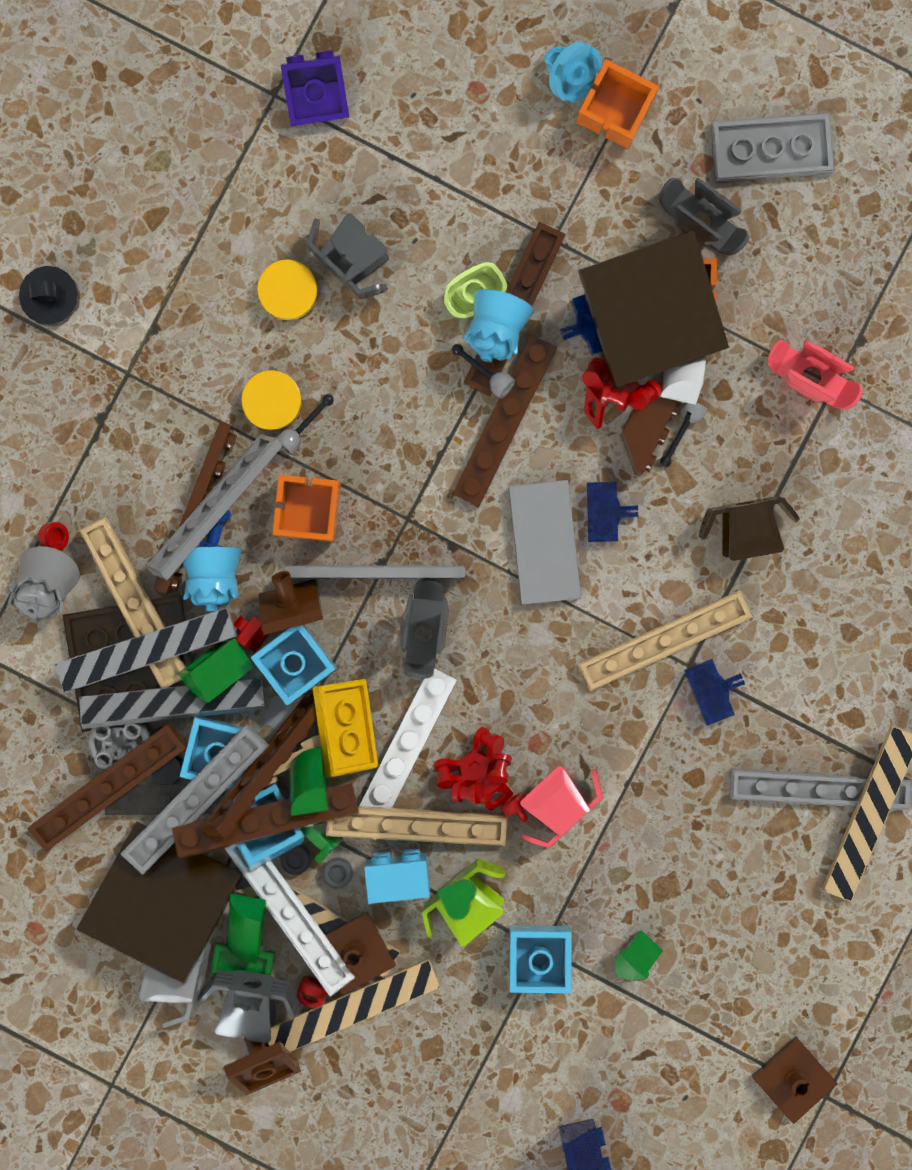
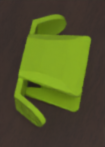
M479 858L463 869L445 886L461 879H468L475 884L476 896L470 902L471 908L468 915L460 920L451 918L446 912L437 892L424 903L422 910L427 936L433 937L434 935L430 911L437 907L459 944L466 946L503 915L504 910L501 906L505 902L503 897L474 874L480 872L492 877L504 878L506 871L496 864Z

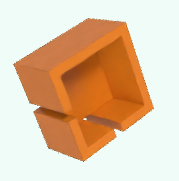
M606 59L593 83L592 89H590L578 112L576 123L599 135L604 130L607 132L605 138L629 149L656 97L659 86Z
M279 475L276 502L285 505L284 510L282 508H275L272 535L335 543L341 492L340 481L312 478L311 484L313 486H308L309 480L306 477Z

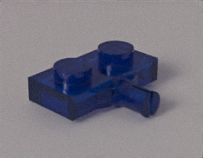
M585 294L572 298L571 304L576 314V324L560 329L563 340L565 341L580 335L587 343L591 356L602 353L603 349Z
M617 482L587 483L588 543L618 542V525L621 518H639L638 512H627L638 511V505L620 506L617 498Z
M713 659L683 670L706 726L735 715L729 701V691L745 685L744 680H740L743 678L741 673L724 680L718 673Z

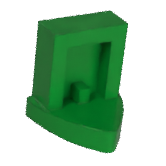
M326 823L300 829L321 850L313 859L319 865L343 839V837L326 836Z
M640 930L635 933L625 949H622L615 960L616 975L631 981L646 980L649 976L648 971L663 950Z

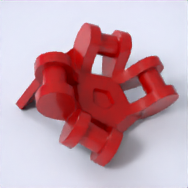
M599 357L590 360L588 368L582 376L583 382L587 387L584 413L596 429L602 428L605 407L609 403L617 404L618 410L625 412L628 405L634 409L642 410L650 402L658 399L662 393L661 386L654 380H650L644 385L634 381L620 387H614L608 365ZM592 401H595L596 416L592 410Z
M480 727L475 733L473 749L459 760L445 758L434 762V770L439 774L436 780L437 786L441 789H452V799L454 802H463L464 799H467L472 804H479L481 802L490 812L496 809L514 794L506 784L509 778L506 769L507 766L511 765L512 757L501 753L504 746V738L498 734L493 736L490 734L489 729ZM486 746H488V754L483 752ZM458 770L459 776L451 775L450 772ZM503 792L498 799L491 801L494 793Z

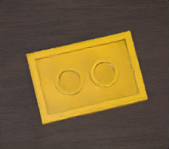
M366 679L312 687L325 777H334L378 768Z

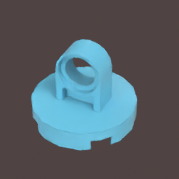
M575 42L567 47H554L544 56L547 72L550 74L549 86L552 93L561 100H568L571 103L578 102L588 95L593 87L592 81L595 78L596 72L599 73L602 67V57L599 51L585 42Z

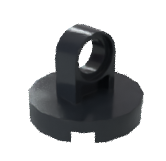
M43 266L34 269L25 276L20 285L19 301L22 310L30 319L40 325L54 327L66 323L74 311H77L80 302V292L77 283L69 273L58 267Z

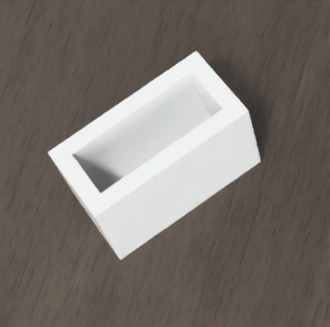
M706 356L665 370L660 397L696 405L703 385Z

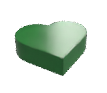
M461 879L438 889L437 892L448 915L453 919L460 920L468 915L471 908L470 902L476 896L477 890L472 881Z

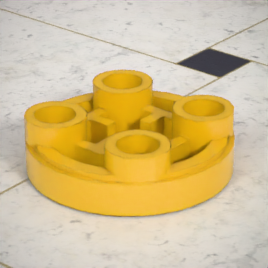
M286 259L272 263L263 271L258 281L257 292L262 306L277 320H295L306 315L315 306L318 288L315 277L308 267L298 261Z
M268 370L254 375L246 383L242 392L241 403L246 417L255 426L263 430L276 431L288 427L299 417L302 397L297 384L291 377L280 371Z

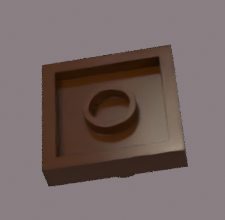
M281 571L272 576L275 589L258 594L261 627L264 635L323 620L319 587L316 579L292 584L290 572Z
M368 911L324 934L346 964L345 966L349 968L355 979L340 989L342 995L396 967V963Z
M796 1036L752 1075L756 1083L793 1124L838 1085Z
M244 1037V1041L246 1042L249 1055L223 1066L226 1077L245 1095H249L301 1072L298 1060L281 1042L266 1047L265 1043L249 1041L246 1037Z

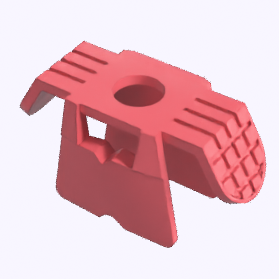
M781 339L773 345L769 353L768 366L772 372L786 379L785 384L787 387L817 403L825 402L834 408L848 410L859 402L863 393L862 386L857 382L848 381L838 375L839 373L851 372L854 370V367L816 344L805 340L801 354ZM807 368L818 370L820 373L819 383L816 384L802 376L803 371Z
M558 766L521 800L520 804L557 833V835L550 841L522 834L521 839L550 848L604 798L597 769H592L597 798L590 804L587 803L564 767Z

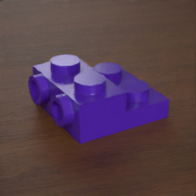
M333 50L316 52V59L304 60V55L286 57L287 63L280 65L291 126L349 118L340 55L334 56Z

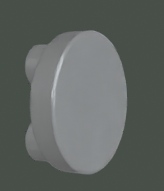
M143 722L92 728L89 735V749L95 764L102 769H107L149 737V731Z

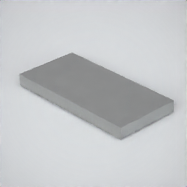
M830 113L713 121L710 124L715 183L828 175L835 172Z
M568 480L509 486L521 605L581 599Z

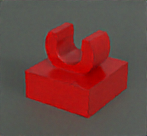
M240 615L234 623V626L241 631L236 640L253 652H256L270 635H264L261 620L256 616L249 621Z

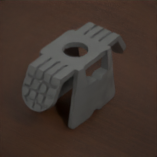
M671 178L663 185L659 195V202L662 208L675 218L676 226L686 233L694 230L700 245L705 247L710 245L719 253L725 255H734L745 247L750 237L749 233L745 229L737 228L728 221V219L739 215L742 211L716 189L700 178L695 180V195L685 189L681 180L677 178ZM699 211L707 212L711 217L710 226L708 227L695 217L694 214Z
M350 213L347 214L321 251L315 246L319 233L320 219H314L307 242L309 251L360 300L382 294L388 290L387 284H377L362 289L356 286L358 282L389 260L387 247L374 235H367L365 233V226Z
M432 578L421 579L415 584L414 598L413 594L409 595L400 626L402 649L407 650L404 673L407 676L419 679L433 677L436 654L442 652L446 641L449 617L447 598H444L443 584ZM423 623L430 625L434 631L433 637L426 642L418 640L414 633L416 627Z
M218 970L198 996V1001L203 1003L215 989L228 991L215 1032L218 1035L232 1038L244 1036L249 1041L269 1043L271 1040V1025L276 1023L275 999L283 1001L290 1017L296 1018L300 1014L299 1002L291 982L274 979V976L242 970H236L235 972Z

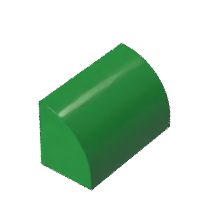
M231 638L216 643L178 672V675L198 698L209 703L254 668L237 640Z
M321 747L312 748L300 753L290 764L291 816L328 810L326 778Z
M230 894L226 937L227 947L236 958L248 963L256 964L263 938L265 899Z

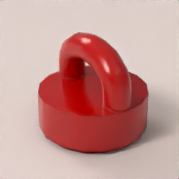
M47 522L39 530L38 541L40 546L51 547L61 551L68 544L69 533L64 524L60 522Z
M520 792L501 804L500 809L505 817L516 813L522 822H527L528 816L520 804L521 800L527 796L526 792Z
M304 976L300 981L296 995L299 1002L304 1006L318 1008L324 1003L327 992L317 978ZM304 993L316 997L317 1000L312 1001L307 999Z

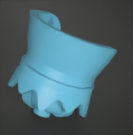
M492 289L476 290L474 293V319L471 321L462 340L470 343V346L481 356L480 359L483 361L492 362L493 358L497 360H510L513 353L517 354L519 334L532 316L534 309L526 301L502 291Z
M196 547L183 562L187 573L183 600L191 598L194 605L206 606V612L218 611V606L229 605L234 598H238L239 591L235 573L242 549L234 547Z

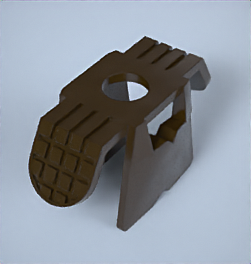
M779 496L707 508L699 530V538L705 539L708 536L716 515L722 514V555L724 557H729L730 560L736 561L783 552L784 545L770 505L778 504L795 523L800 518L786 499Z

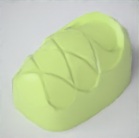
M485 262L455 277L446 286L444 303L449 313L459 319L473 317L474 293L476 290L492 289L506 292L507 282L499 268L493 263Z

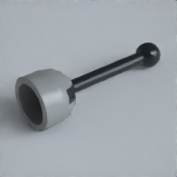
M454 344L452 346V353L454 355H460L490 379L489 385L493 394L502 399L509 393L515 384V379L504 372L492 374L463 351L462 345Z
M324 395L321 404L296 430L285 429L276 437L283 445L282 448L290 455H293L301 445L299 434L326 406L333 404L334 398L332 395Z
M684 402L681 413L685 421L667 454L661 457V466L669 467L671 465V457L689 424L699 422L708 410L706 407L697 402L696 405Z

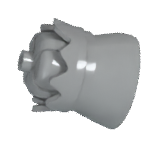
M38 546L26 550L20 557L19 576L9 589L11 595L8 605L15 604L18 607L19 613L30 616L34 623H38L46 616L53 620L57 614H62L66 595L77 585L80 579V572L76 563L65 553L51 547Z

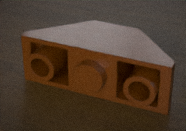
M659 397L642 410L632 409L620 435L635 475L640 477L644 471L650 472L657 456L653 455V451L657 444L662 446L670 431L665 428L670 417L676 418L683 404L682 402Z

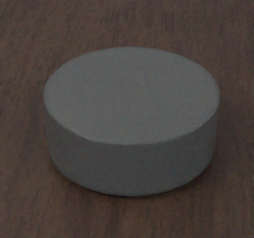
M342 857L330 859L323 868L324 881L333 888L345 887L353 876L351 863Z

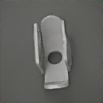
M209 942L206 944L185 985L146 966L139 996L141 1001L188 1003L185 1016L162 1023L163 1028L196 1016L199 1003L198 996L202 991L211 949Z

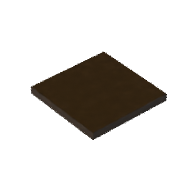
M694 230L578 270L614 387H620L729 348Z
M182 595L151 599L165 628L186 621ZM118 605L62 615L70 659L135 638ZM191 652L180 655L185 667L193 662ZM148 665L75 689L80 725L79 697L160 689L161 687L150 666ZM181 680L171 685L170 687H179L186 685ZM81 727L82 732H88L92 730V728L82 729Z
M136 821L76 930L185 985L230 901V894H233L243 874L204 854L179 859L174 842L142 875L121 855L123 850L147 827Z

